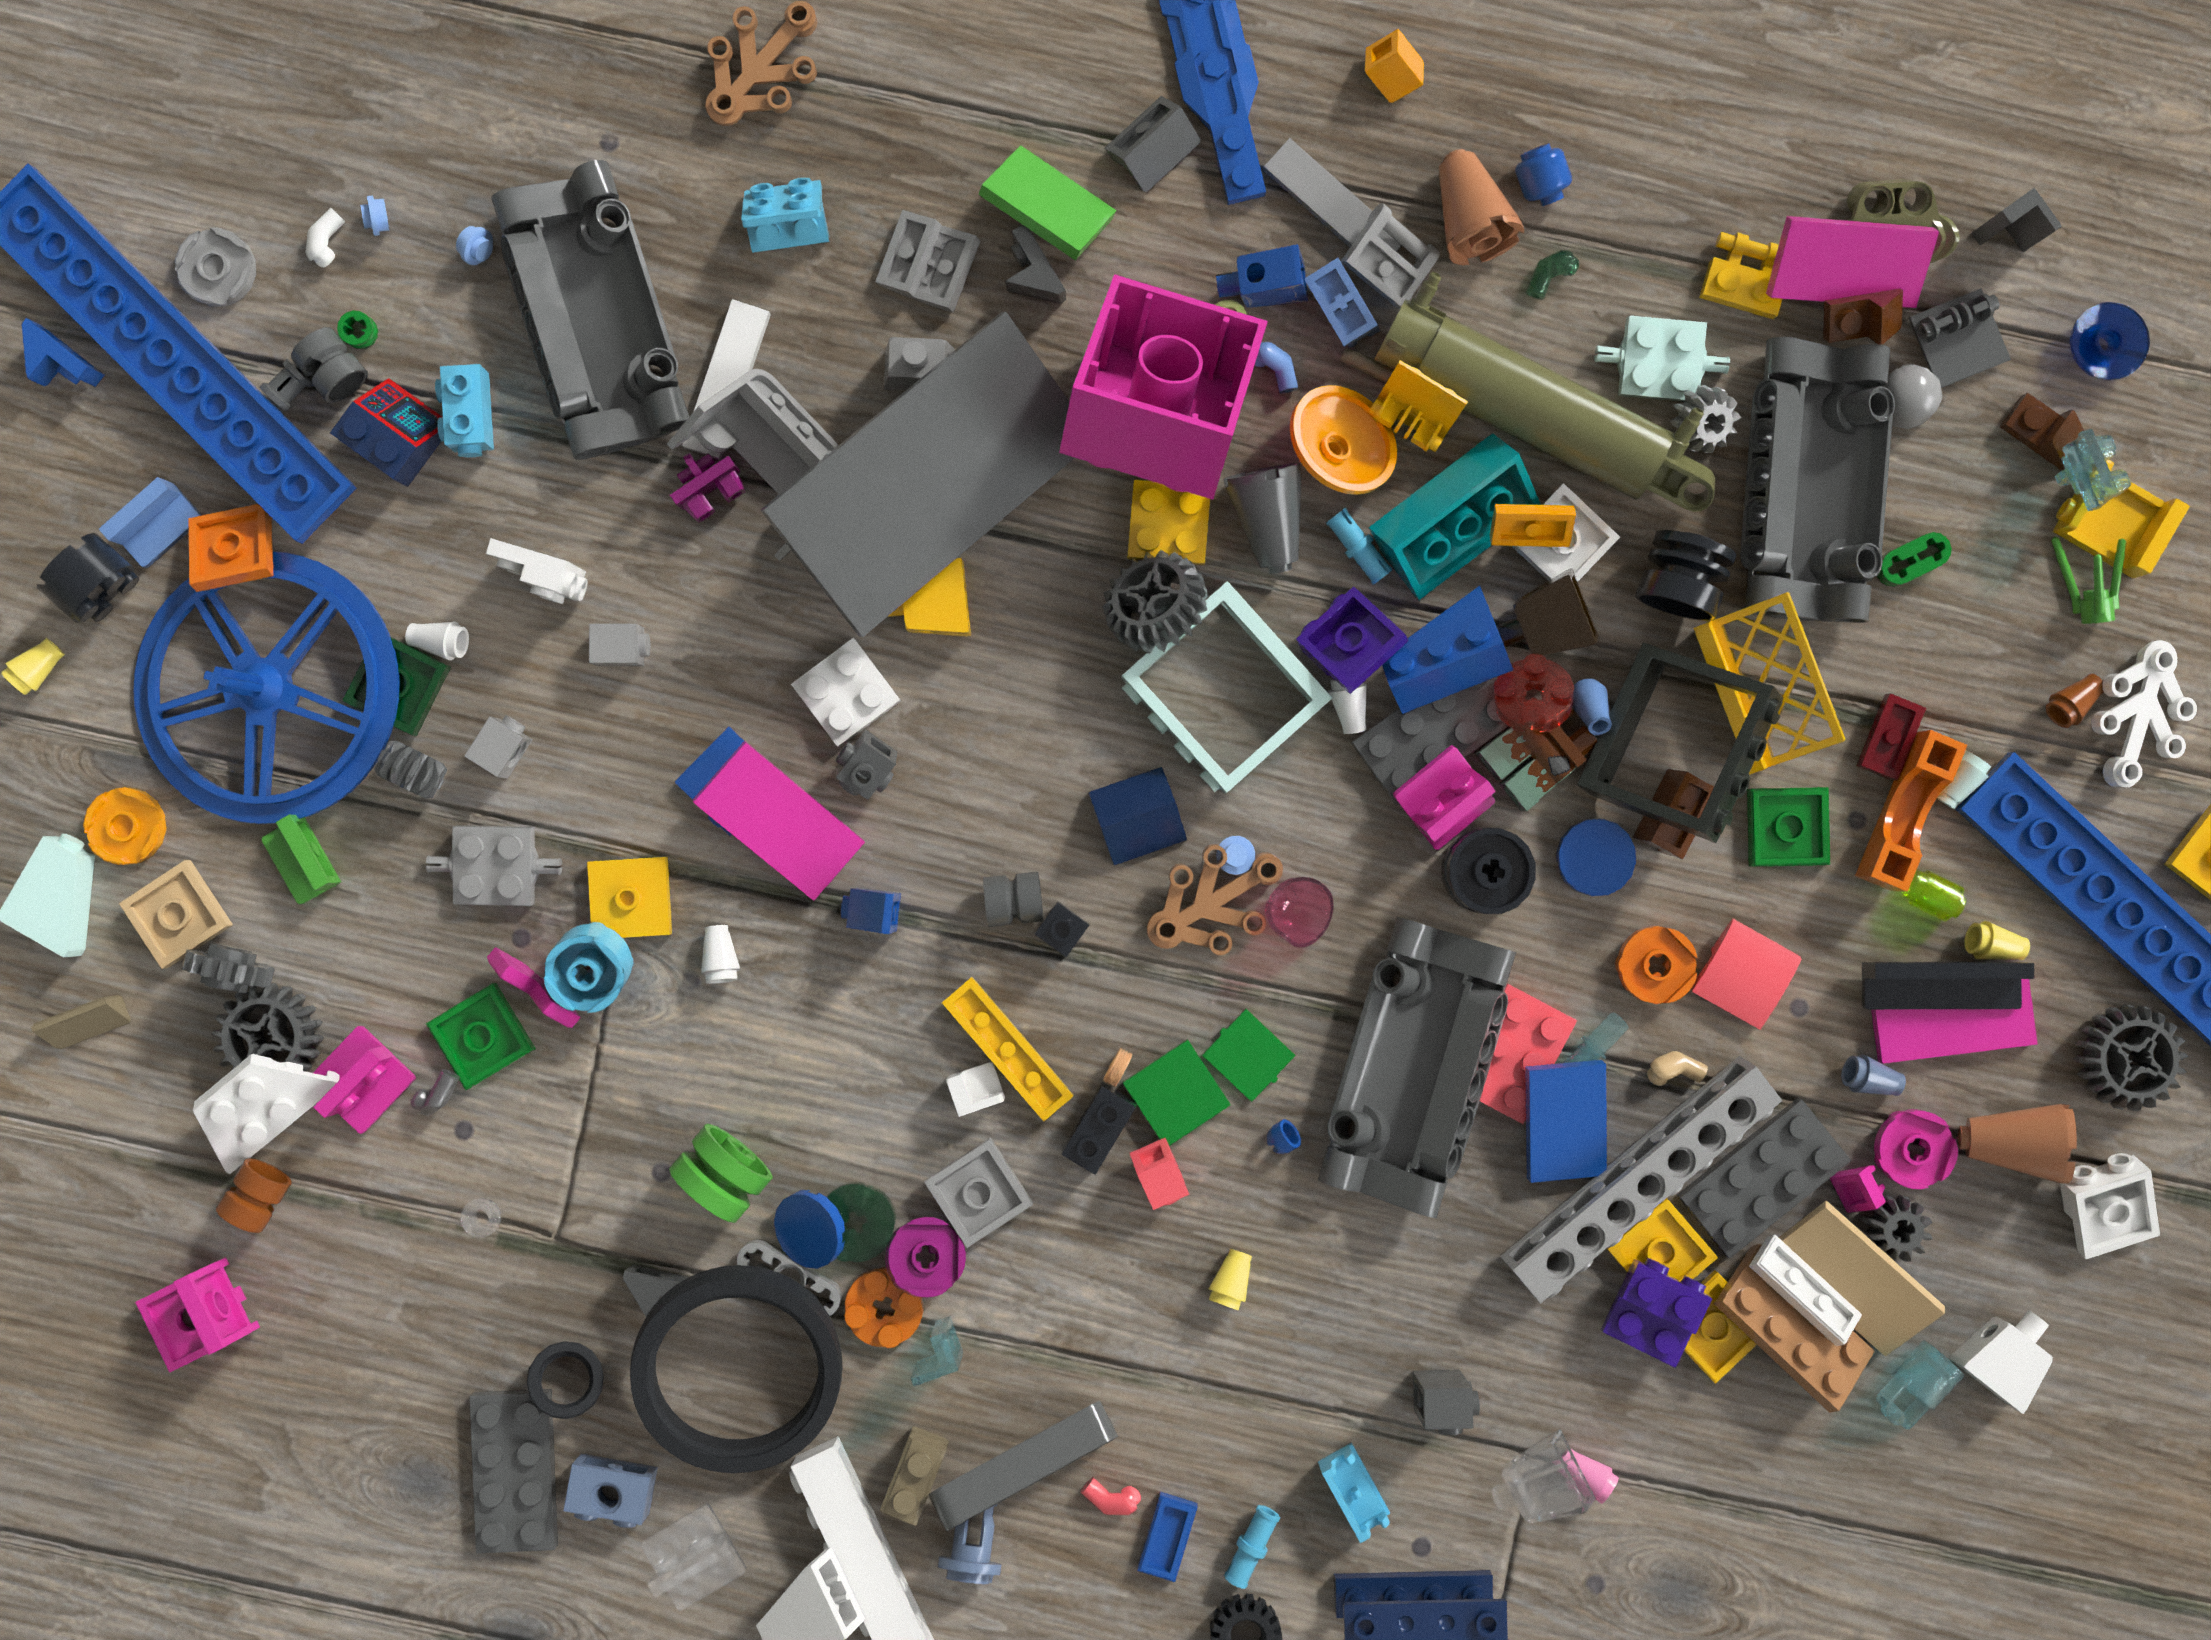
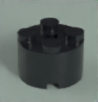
M89 533L81 537L86 544L77 550L71 545L62 550L42 572L40 578L45 584H37V589L76 623L85 622L89 618H92L95 622L101 621L112 611L114 606L110 601L119 591L125 594L139 581V577L134 573V567L98 534Z

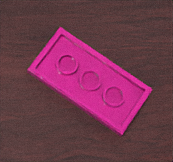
M1786 216L1766 294L1771 298L1824 302L1825 300L1902 289L1903 307L1916 308L1939 231L1934 227Z
M746 741L738 747L693 799L695 805L813 901L865 843L859 835Z
M2021 979L2022 1007L2020 1009L1871 1010L1878 1062L1884 1064L2038 1045L2029 979Z

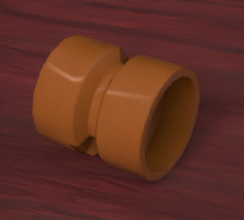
M248 1158L244 1160L233 1179L236 1187H231L229 1191L224 1193L216 1207V1212L221 1218L237 1228L252 1233L263 1232L274 1211L271 1204H278L282 1201L292 1181L278 1168L266 1162Z

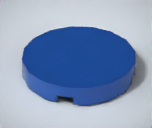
M1591 819L1579 822L1567 830L1560 839L1556 851V859L1564 882L1573 890L1588 896H1603L1621 889L1632 877L1636 865V852L1629 834L1617 823L1605 819Z
M800 1190L784 1198L777 1207L774 1218L775 1233L783 1251L792 1261L805 1268L818 1269L836 1260L843 1251L845 1241L842 1243V1233L845 1232L844 1221L837 1207L826 1196L820 1193L813 1194L808 1192L810 1190Z

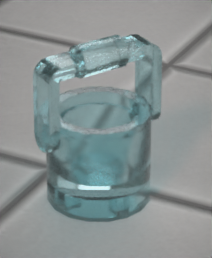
M1922 1340L1891 1374L1893 1378L1878 1393L1876 1401L1881 1406L1882 1414L1892 1424L1910 1429L1929 1409L1933 1411L1965 1375L1936 1348ZM1906 1389L1916 1399L1902 1412L1893 1402Z

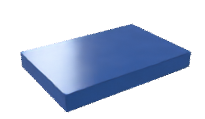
M1603 1060L1525 1066L1527 1179L1534 1183L1598 1177L1607 1170L1606 1063Z

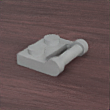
M1380 203L1369 215L1367 224L1341 262L1394 307L1400 309L1405 299L1410 300L1438 260L1440 251L1432 244H1424L1392 216L1390 208L1384 203ZM1382 229L1416 257L1414 266L1378 237Z

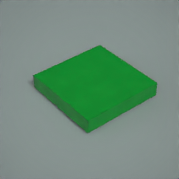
M1829 787L1747 789L1749 867L1830 865Z
M497 983L490 984L426 1023L453 1071L460 1077L459 1081L465 1091L536 1049Z
M1188 1039L1123 1081L1124 1086L1159 1139L1166 1138L1169 1146L1231 1105Z

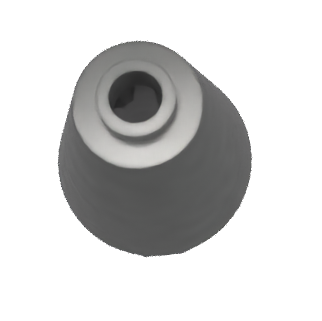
M1300 463L1265 467L1247 474L1243 472L1223 478L1224 487L1260 568H1268L1269 574L1289 571L1292 569L1291 563L1299 560L1302 479Z

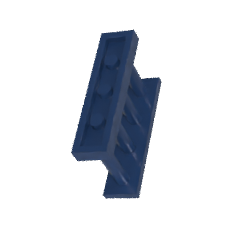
M1490 1570L1334 1574L1336 1618H1344V1640H1508L1506 1599H1493V1575Z

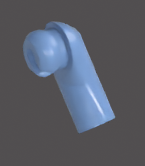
M1262 342L1255 366L1264 367L1266 365L1275 371L1279 393H1289L1297 390L1298 384L1290 355L1272 342Z

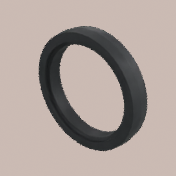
M744 1265L717 1267L699 1272L681 1281L666 1292L651 1309L637 1334L633 1346L630 1366L631 1392L637 1413L645 1428L664 1449L675 1457L695 1467L721 1473L753 1472L788 1460L808 1446L821 1432L831 1416L838 1398L843 1370L842 1353L838 1335L829 1314L819 1300L804 1286L790 1277L766 1268ZM725 1298H749L778 1307L798 1322L813 1344L818 1362V1377L808 1402L793 1419L777 1430L762 1436L748 1439H725L694 1429L672 1411L658 1385L656 1354L670 1328L694 1308Z

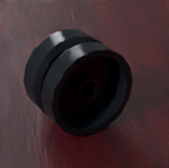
M1502 828L1474 829L1459 835L1448 846L1441 862L1442 882L1447 894L1460 907L1481 914H1503L1517 908L1530 895L1536 880V862L1529 846L1518 835ZM1483 865H1490L1492 867V875L1489 878L1487 874L1482 873Z

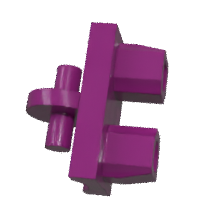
M689 452L683 456L689 467L677 474L679 480L685 485L670 494L678 507L683 511L686 510L700 523L715 512L706 498L707 494L718 488L729 503L743 495L746 491L738 476L741 471L729 456L703 472L715 463L711 455L708 453L696 461Z

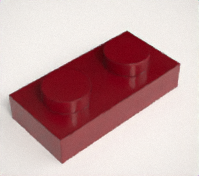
M1891 693L1885 694L1856 766L1891 781L1898 780L1926 707Z

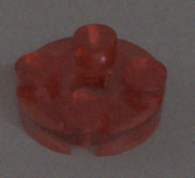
M1530 654L1525 659L1512 663L1513 671L1498 676L1494 683L1496 712L1500 719L1512 729L1525 732V728L1531 730L1539 729V733L1548 732L1560 726L1570 715L1574 699L1572 679L1563 667L1551 660H1546L1543 655ZM1537 689L1541 691L1542 699L1538 701L1533 697L1527 700L1525 697L1528 690Z

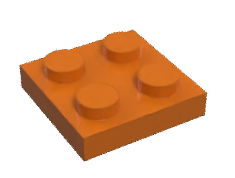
M259 504L188 518L189 584L196 592L274 576L272 517Z

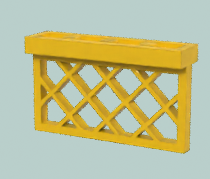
M1789 592L1693 628L1706 663L1743 676L1740 667L1747 654L1767 663L1759 679L1760 682H1765L1772 666L1793 675L1785 693L1781 694L1783 703L1778 714L1781 715L1786 703L1806 711L1807 714L1799 731L1778 722L1771 724L1765 737L1767 744L1764 754L1759 761H1754L1749 775L1846 740ZM1780 603L1783 604L1788 617L1782 632L1761 624L1767 609ZM1759 612L1755 621L1745 617ZM1739 620L1753 626L1744 646L1729 640L1724 624ZM1790 627L1793 630L1795 638L1787 635ZM1758 629L1779 638L1770 658L1749 649ZM1784 640L1799 646L1802 657L1796 669L1775 660ZM1733 649H1736L1741 652L1738 659L1736 658ZM1804 664H1806L1809 675L1801 672ZM1798 677L1814 685L1816 695L1810 706L1789 697ZM1714 683L1734 736L1737 739L1755 697ZM1819 701L1824 712L1815 709ZM1812 714L1828 721L1833 734L1832 737L1818 741L1803 734ZM1774 728L1795 737L1789 751L1776 756L1773 755L1768 742ZM1800 740L1809 743L1808 745L1797 748Z

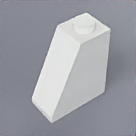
M831 1547L825 1549L804 1568L756 1625L762 1640H845L865 1620Z

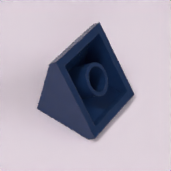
M1162 767L1089 792L1114 865L1187 840L1176 801Z

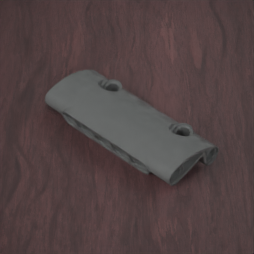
M604 160L589 161L578 166L570 179L511 187L493 194L491 200L503 234L501 237V248L506 268L550 406L555 417L562 419L574 459H588L621 451L679 430L689 418V414L676 376L678 361L673 351L627 206L619 201V195L609 163ZM601 218L610 219L617 228L606 226ZM649 365L659 367L664 377L655 376L650 371Z
M1775 337L1766 341L1763 381L1757 385L1752 400L1740 548L1741 563L1748 569L1745 608L1789 592L1800 620L1843 623L1869 622L1872 586L1866 583L1872 581V578L1879 574L1883 563L1882 546L1892 420L1895 409L1893 394L1888 388L1884 387L1888 384L1890 348L1888 346L1865 344L1840 349L1792 337ZM1782 603L1769 607L1764 615L1766 617L1788 619Z
M1396 917L1387 947V956L1373 970L1372 980L1327 1124L1331 1143L1327 1147L1318 1181L1342 1190L1361 1192L1414 1213L1437 1218L1448 1179L1457 1173L1462 1162L1508 1007V996L1505 993L1516 952ZM1400 970L1401 980L1399 984L1394 986L1393 976L1396 971ZM1353 1120L1355 1123V1132L1353 1136L1350 1137L1348 1134V1125Z

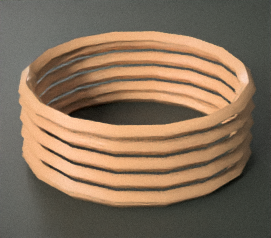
M1120 1048L1111 1062L1103 1081L1116 1087L1132 1058V1053L1125 1052V1049Z

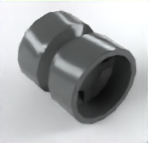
M324 327L308 334L294 347L291 353V359L305 376L313 377L312 385L328 403H335L352 395L363 385L368 377V371L355 355L346 353V344L330 327Z
M1039 872L1016 874L1013 881H1010L1006 875L983 877L988 927L1010 925L1014 918H1018L1021 923L1044 921Z

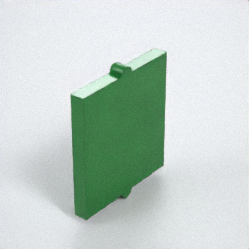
M1246 1008L1227 1028L1223 1027L1220 1029L1221 1035L1202 1054L1251 1102L1270 1082H1277V1075L1296 1056Z

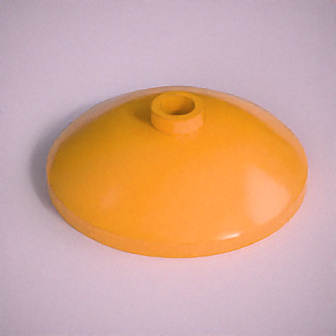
M1332 385L1311 390L1295 406L1290 420V437L1293 448L1305 469L1323 485L1345 494L1359 495L1369 493L1380 487L1391 476L1395 468L1397 444L1393 430L1373 420L1375 416L1369 413V410L1374 403L1368 398L1349 388Z

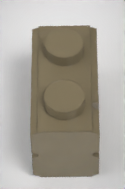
M912 1427L880 1508L882 1513L917 1526L924 1504L946 1453L949 1440L919 1427Z

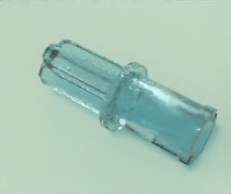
M1610 1013L1587 1038L1584 1035L1581 1037L1583 1042L1563 1063L1599 1060L1601 1057L1605 1060L1607 1056L1604 1054L1628 1030V1024L1618 1014Z

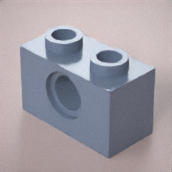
M580 1454L571 1466L563 1511L574 1513V1517L585 1521H594L598 1518L613 1520L614 1525L624 1528H632L637 1524L642 1525L650 1514L658 1467ZM602 1486H612L615 1488L619 1499L610 1500L606 1498L602 1492Z

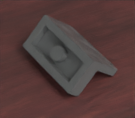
M1160 96L1105 147V150L1113 161L1127 168L1138 187L1142 191L1147 192L1199 145L1201 139L1181 106Z
M2033 188L1971 234L1978 244L1982 245L2005 228L2019 248L2025 252L2061 228V223L2037 190Z

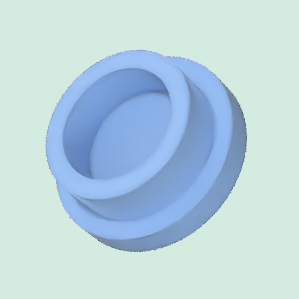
M373 195L367 196L368 204L360 205L364 229L372 228L374 236H379V231H389L384 199H374Z
M469 226L459 234L456 241V250L460 254L461 259L469 265H478L487 260L493 250V237L490 231L483 227Z
M1231 836L1219 844L1227 853V861L1221 867L1223 871L1232 875H1239L1247 872L1252 867L1255 860V850L1249 840L1241 836ZM1220 850L1216 851L1217 862L1221 859Z

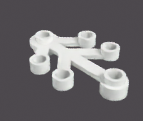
M2152 641L2138 652L2136 664L2119 674H2109L2103 681V691L2107 696L2125 697L2131 692L2132 684L2143 679L2139 693L2108 711L2097 712L2091 721L2094 732L2101 735H2112L2120 729L2122 721L2132 716L2121 756L2109 758L2103 767V777L2110 786L2131 787L2140 780L2142 768L2137 760L2148 723L2157 741V753L2161 757L2178 758L2185 752L2186 744L2184 739L2179 735L2172 734L2157 699L2159 687H2161L2169 703L2167 712L2172 720L2189 721L2193 719L2197 712V706L2193 699L2183 697L2173 673L2177 666V653L2174 647L2166 641ZM2117 680L2120 683L2118 691L2115 688V683ZM2181 704L2184 706L2183 714L2180 713ZM2106 717L2108 719L2107 728L2104 727V719ZM2170 741H2172L2173 749L2171 752L2169 750Z

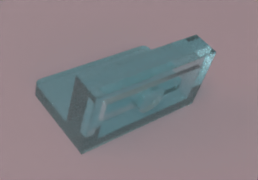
M951 1316L935 1322L930 1335L935 1355L917 1361L911 1376L913 1386L959 1370L964 1352Z

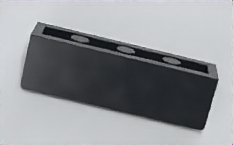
M1862 962V1007L1868 1010L2020 1009L2022 1007L2021 979H2035L2034 963Z

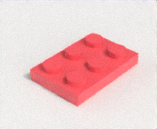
M1507 984L1505 993L1508 996V1007L1480 1102L1524 1124L1526 1120L1525 1066L1555 1064L1577 1020Z

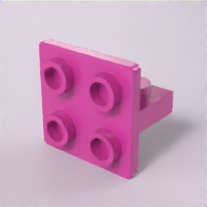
M1451 745L1393 793V797L1435 850H1439L1495 803L1492 794L1496 791L1487 779L1471 768L1459 750Z
M357 1026L313 1072L314 1074L326 1076L327 1071H333L340 1075L339 1081L313 1108L324 1118L339 1114L358 1133L362 1134L416 1080V1076L364 1026Z

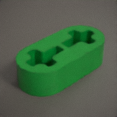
M1932 532L1882 555V568L1877 578L1886 586L1894 587L1907 583L1942 566L1951 556L1952 548L1950 541L1941 533ZM1927 544L1929 546H1937L1938 551L1933 554L1934 558L1929 556L1921 560L1919 559L1917 553L1928 548ZM1907 559L1909 566L1901 569L1899 575L1897 573L1892 575L1889 573L1888 568L1893 565L1892 561L1897 563Z

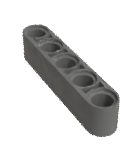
M1098 1401L948 1482L928 1495L945 1530L949 1531L1119 1436L1101 1401Z

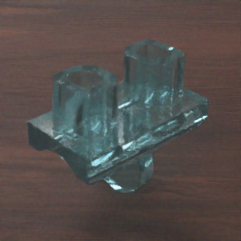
M2093 429L2084 430L2078 434L2077 439L2062 448L2065 456L2061 460L2065 470L2055 476L2056 481L2060 486L2071 484L2075 494H2081L2088 512L2100 509L2113 497L2122 494L2131 486L2126 471L2123 469L2110 471L2106 463L2107 460L2116 455V446L2111 435L2095 436Z

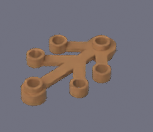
M805 1L791 3L785 11L784 24L758 54L756 53L755 30L758 26V20L754 11L746 6L739 7L734 11L732 19L739 32L742 73L733 84H731L729 61L733 56L730 42L723 36L713 37L709 41L707 49L711 59L714 61L716 88L707 96L706 111L715 123L722 126H730L737 123L743 114L747 112L773 110L776 113H785L791 108L792 98L789 91L783 86L772 87L767 95H746L755 84L790 81L809 84L815 80L817 69L813 60L807 56L796 58L793 64L771 66L796 36L807 37L815 31L817 17L809 3ZM798 11L807 13L805 19L801 21L794 20L793 16ZM742 16L752 17L748 25L742 26L739 24ZM719 45L727 47L726 52L722 55L714 54V49ZM802 65L811 67V71L807 75L798 74V69ZM782 94L786 96V101L783 104L776 105L773 103L776 95ZM723 99L731 100V106L726 110L718 108L719 102Z
M1218 844L1206 846L1202 853L1204 864L1194 902L1181 911L1180 906L1184 888L1191 885L1193 873L1184 864L1174 865L1168 875L1170 886L1164 908L1154 913L1147 923L1149 939L1154 945L1164 949L1173 948L1181 941L1208 947L1216 955H1225L1232 948V939L1225 931L1216 930L1209 933L1189 927L1188 925L1200 918H1205L1241 927L1250 935L1261 934L1266 927V920L1260 912L1255 910L1243 912L1223 907L1222 905L1259 883L1263 885L1276 883L1283 873V865L1279 858L1272 853H1259L1255 856L1249 871L1213 891L1219 868L1227 861V853ZM1214 849L1220 850L1221 859L1217 863H1210L1208 861L1209 852ZM1265 863H1272L1274 865L1273 874L1267 877L1261 874L1262 866ZM1180 869L1186 870L1188 873V878L1183 883L1174 881V874ZM1252 916H1257L1260 919V925L1256 929H1249L1247 927V920ZM1164 923H1171L1174 926V931L1169 936L1160 934V927ZM1218 936H1223L1227 940L1226 946L1222 949L1213 947V941Z

